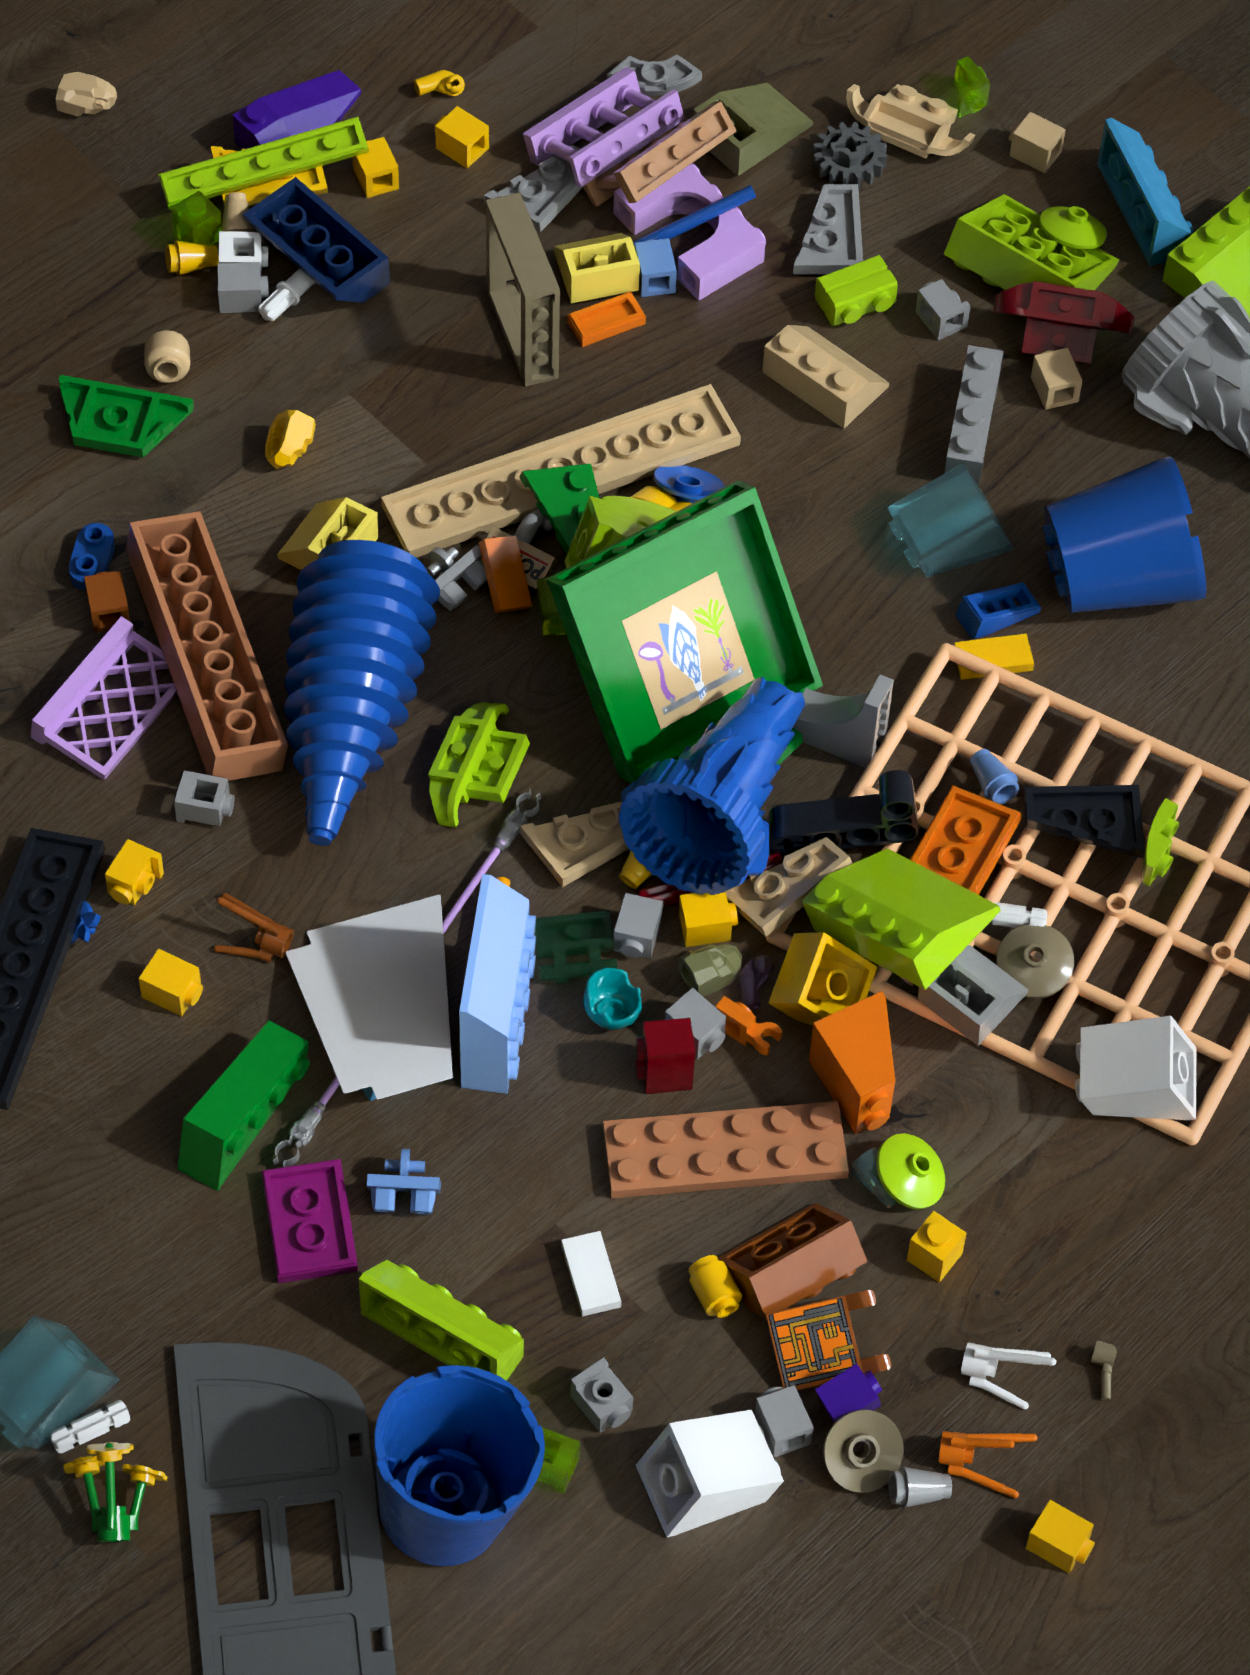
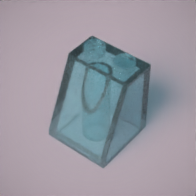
M963 463L887 507L894 519L888 523L899 542L904 539L908 546L907 549L903 550L904 555L913 569L920 567L927 578L1014 549L985 494Z
M34 1315L0 1353V1423L5 1427L3 1434L11 1443L19 1448H22L24 1445L40 1449L51 1440V1431L65 1425L66 1427L69 1425L70 1422L75 1420L114 1387L120 1379L66 1325Z

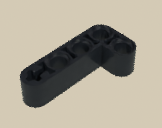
M892 770L883 773L878 779L879 794L783 804L772 808L768 814L770 848L775 853L789 855L826 837L840 849L902 843L914 839L918 835L919 830L916 798L911 774L902 770Z

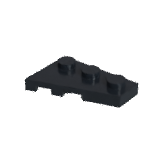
M1139 785L1025 787L1024 804L1027 828L1144 858L1145 846Z

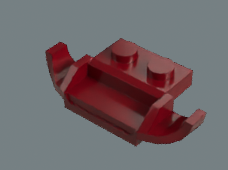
M1037 281L1019 284L995 295L993 313L1009 314L1027 318L1022 354L1039 355L1048 350L1056 351L1068 348L1074 362L1090 365L1097 330H1109L1132 335L1135 317L1123 305L1104 292Z

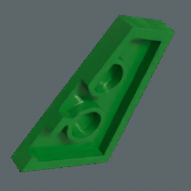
M591 463L522 471L519 476L525 488H530L537 500L536 506L542 516H547L556 531L555 537L567 555L589 496L599 498Z

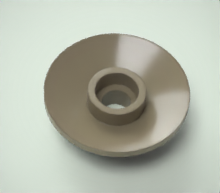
M1022 925L1009 932L1002 940L997 951L996 965L1028 989L1025 997L1036 999L1051 996L1060 991L1072 975L1074 968L1072 947L1062 933L1050 926ZM1033 951H1038L1043 955V958L1038 962H1034L1029 959L1028 955Z
M867 1409L855 1410L840 1417L829 1429L823 1447L824 1463L832 1479L845 1489L859 1493L872 1492L888 1484L890 1472L899 1470L904 1453L902 1436L897 1426L887 1416ZM862 1441L865 1446L864 1451L861 1455L855 1456L853 1447L857 1442Z

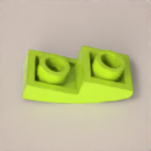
M1167 798L1164 799L1159 807L1148 836L1142 868L1143 884L1147 886L1151 885L1157 875L1163 877L1173 861V857L1169 854L1173 841L1171 839L1179 826V822L1175 820L1179 805Z

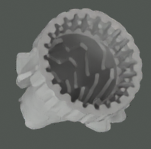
M1212 280L1187 296L1151 331L1124 366L1121 377L1123 378V383L1134 393V408L1143 416L1167 428L1180 431L1184 435H1187L1192 430L1193 420L1205 430H1212L1226 444L1241 450L1250 459V318L1242 304Z

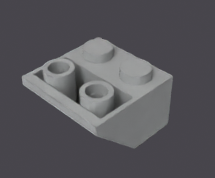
M968 945L926 990L919 987L918 1000L979 1046L1025 997L1028 989L972 946Z

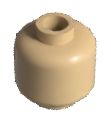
M169 330L159 331L151 335L144 346V366L147 374L160 383L178 382L186 376L191 362L188 341L182 334Z

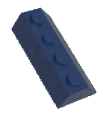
M296 177L243 213L245 221L335 300L364 303L390 284L389 257Z

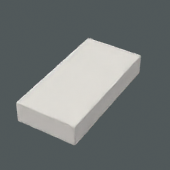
M597 1231L561 1240V1247L582 1317L620 1308L621 1298L601 1232Z

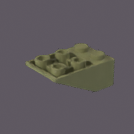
M768 83L718 92L693 109L694 116L711 103L722 102L736 132L709 152L737 176H740L813 126V121Z

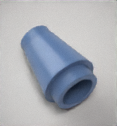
M988 749L979 750L971 757L970 764L986 799L998 804H1004L1016 796L1019 790L1017 776L991 754Z

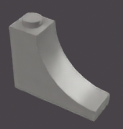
M880 674L871 690L856 696H833L806 688L803 693L805 706L793 728L802 733L804 743L866 768L887 733L894 680Z

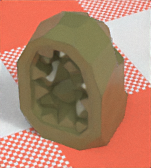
M710 944L695 951H688L680 956L678 968L689 989L694 988L702 996H707L733 983L741 969L742 955L737 947L730 944L718 946Z

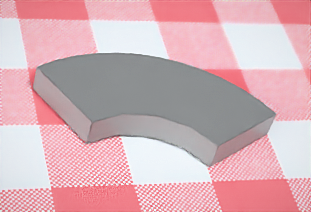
M677 54L667 60L658 62L641 61L629 55L607 73L608 79L625 67L634 70L640 93L646 96L665 95L673 89L680 92L702 80V71Z

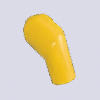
M440 70L413 80L418 96L432 91L449 96H458L463 92L465 86L464 79L460 75L447 70Z

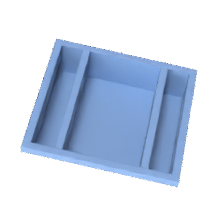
M482 874L459 1010L461 1088L508 1094L510 1079L517 1080L520 1062L518 1052L519 1046L523 1045L525 1032L524 1014L528 1012L529 983L530 978L534 976L536 955H534L536 916L529 915V899L488 874Z

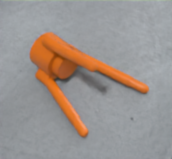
M943 1431L939 1464L949 1465L948 1474L962 1476L1001 1494L1018 1498V1491L965 1468L964 1463H973L975 1447L1013 1448L1014 1443L1035 1442L1037 1435L1021 1433L967 1434Z

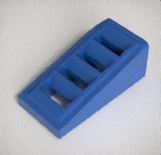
M1024 582L963 596L957 609L956 617L973 640L1040 613L1041 607ZM1015 597L1020 606L1017 607L1012 598Z

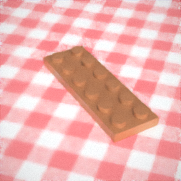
M838 1101L603 1121L611 1199L848 1178L849 1174Z

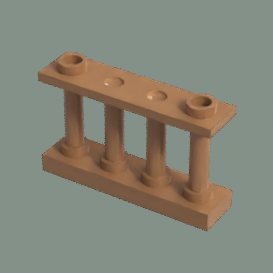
M722 102L711 103L689 120L683 111L684 121L584 185L583 188L593 206L598 207L612 197L614 191L622 188L629 203L638 202L734 134L736 129Z

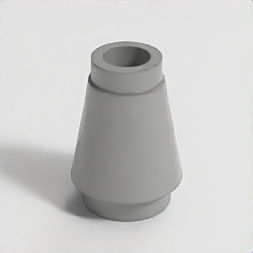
M901 1466L899 1470L890 1472L888 1481L889 1498L892 1504H900L902 1508L950 1499L952 1495L951 1476L949 1474Z

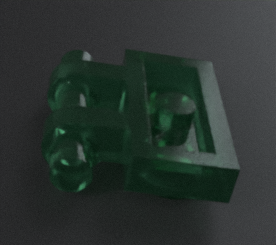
M609 910L536 918L534 936H536L537 959L553 958L554 965L539 966L540 981L556 980V984L568 983L569 978L591 977L595 971L606 967L618 969L616 958L601 960L600 952L614 951V938ZM587 954L588 961L566 963V956Z

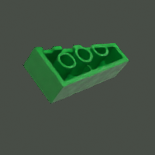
M268 1021L183 1118L177 1170L218 1191L275 1109L284 1100L296 1080H301L307 1072L310 1060L307 1059L309 1041Z

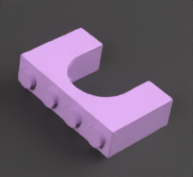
M691 163L636 203H629L622 188L614 191L613 214L636 235L665 217L677 214L689 215L724 197L718 187L710 184L701 175L697 166ZM738 207L707 221L715 233L706 241L678 257L677 279L698 301L764 262L765 236L759 228L753 227L744 218Z

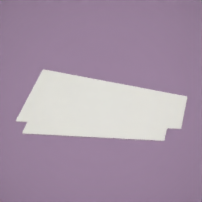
M435 895L307 931L311 942L310 945L286 951L292 970L344 1094L372 1087L376 1099H382L453 1078L441 895Z

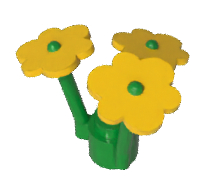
M116 1442L91 1444L87 1446L86 1453L97 1454L96 1456H83L63 1464L66 1474L75 1473L77 1478L84 1477L92 1516V1531L97 1532L98 1542L130 1541V1531H138V1515L145 1487L154 1486L155 1480L167 1481L168 1477L164 1472L141 1465L123 1464L122 1472L131 1475L130 1481L137 1485L129 1515H126L125 1506H116L114 1461L122 1460V1454L130 1453V1450L134 1449L133 1444H119ZM105 1465L106 1507H101L100 1513L93 1475L100 1472V1466Z

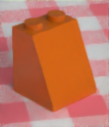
M882 991L813 1023L809 1062L832 1099L839 1102V1109L855 1134L866 1129L869 1131L876 1130L890 1118L895 1073L887 1003Z

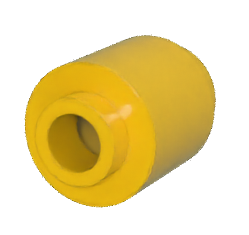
M708 1255L700 1258L689 1267L688 1272L691 1276L689 1282L707 1315H717V1317L722 1318L734 1313L738 1309L742 1293L725 1262L719 1261L716 1255Z

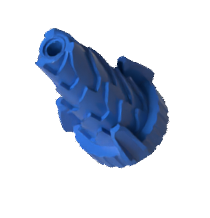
M764 677L755 679L743 697L728 709L716 726L712 722L708 725L695 745L692 747L687 745L677 760L671 758L665 759L663 762L653 763L650 768H646L636 781L623 790L621 793V811L618 815L619 824L628 849L634 853V857L646 867V870L658 876L661 881L669 885H674L686 892L692 891L701 895L704 893L714 895L726 892L744 883L748 875L760 876L763 873L769 857V823L763 821L762 816L765 812L761 810V807L775 787L770 783L781 768L776 763L795 735V732L791 730L805 706L802 692L795 693L778 682L766 681Z

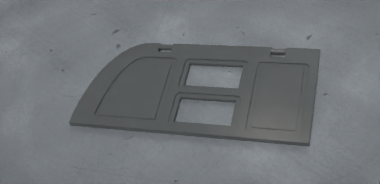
M242 1343L175 1344L174 1356L203 1675H396L368 1421L365 1406L357 1391L347 1380L327 1366L289 1351ZM359 1437L361 1456L351 1457L349 1438ZM335 1501L344 1590L294 1596L285 1507ZM260 1510L269 1599L218 1605L210 1516ZM381 1631L383 1651L372 1652L370 1632Z

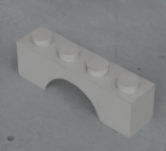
M968 345L946 458L943 483L979 488L991 416L1003 358V351Z

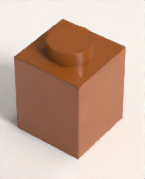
M121 570L99 572L95 575L84 577L94 633L109 631L121 616L130 621Z

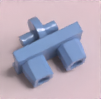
M410 1149L401 1150V1160L385 1159V1171L400 1172V1175L367 1174V1188L371 1191L374 1212H395L396 1192L411 1193L410 1213L432 1214L436 1194H440L441 1191L440 1177L409 1176L410 1172L425 1173V1161H411Z

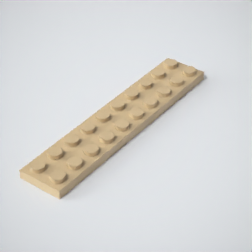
M709 384L381 497V505L404 551L417 558L428 554L436 547L443 549L489 533L492 526L500 529L520 522L527 514L538 509L536 506L537 500L530 488H525L519 478L522 471L591 463L598 494L653 476L655 470L659 467L681 466L739 446L741 436L714 388Z

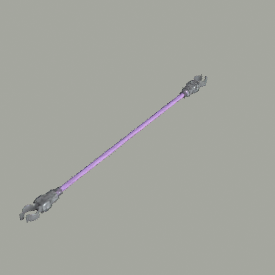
M531 789L529 793H523L517 798V810L509 812L503 820V827L496 836L495 843L492 846L493 850L443 920V934L482 879V874L487 872L498 854L502 853L505 848L512 844L517 836L521 835L520 825L527 824V817H532L538 813L539 800H541L540 793L536 795L537 806L532 810H526L524 813L520 812L518 805L523 800L531 799ZM337 1076L320 1100L308 1108L301 1119L293 1123L288 1132L289 1140H284L277 1144L275 1147L276 1158L273 1159L274 1166L279 1164L277 1156L279 1150L291 1146L292 1143L296 1144L297 1154L292 1159L284 1160L283 1167L294 1165L299 1160L300 1153L298 1148L308 1145L314 1137V1129L322 1119L323 1111L326 1108L325 1105L340 1085Z

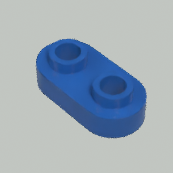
M91 523L84 526L77 535L69 563V575L71 583L80 590L86 591L85 576L95 575L99 572H108L115 542L113 532L108 526L101 523ZM89 566L91 568L83 569L82 567Z

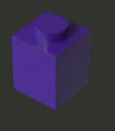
M857 1363L815 1389L819 1401L833 1423L849 1412L861 1409L874 1411L881 1406L877 1396L882 1391L881 1386L870 1370L863 1373Z

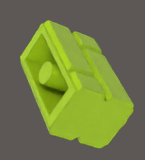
M877 255L816 278L815 300L822 311L825 312V316L832 326L843 322L851 324L859 320L862 315L872 311L883 312L896 303L898 284L891 271L887 269V265L882 257Z

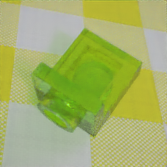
M969 56L958 60L954 84L960 91L958 92L956 109H958L957 114L959 117H963L970 113H976L988 105L991 82L987 79L984 70L980 66H976Z

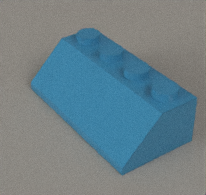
M1113 118L1105 119L1097 165L1149 266L1165 263L1167 255L1194 233L1190 221H1185L1177 196H1172L1167 186L1165 173L1163 170L1158 169L1154 162L1152 148L1149 145H1145L1140 133Z

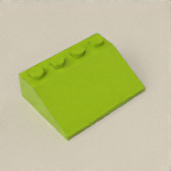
M1250 186L1167 255L1162 280L1184 298L1203 284L1213 280L1231 297H1235L1242 304L1249 318Z
M1005 194L958 218L944 252L945 256L954 260L956 266L965 270H971L982 276V279L987 284L1001 287L1004 290L1019 284L1037 281L1095 291L1119 262V259L1100 248L1088 250L1075 249L1054 241L1041 229L1039 224L1040 214Z
M888 848L826 875L802 900L816 932L826 933L857 954L924 990L932 984L1001 911L999 905Z

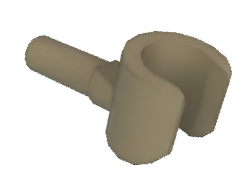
M1098 1340L1091 1363L1103 1366L1101 1372V1400L1108 1401L1111 1400V1374L1117 1350L1114 1345Z

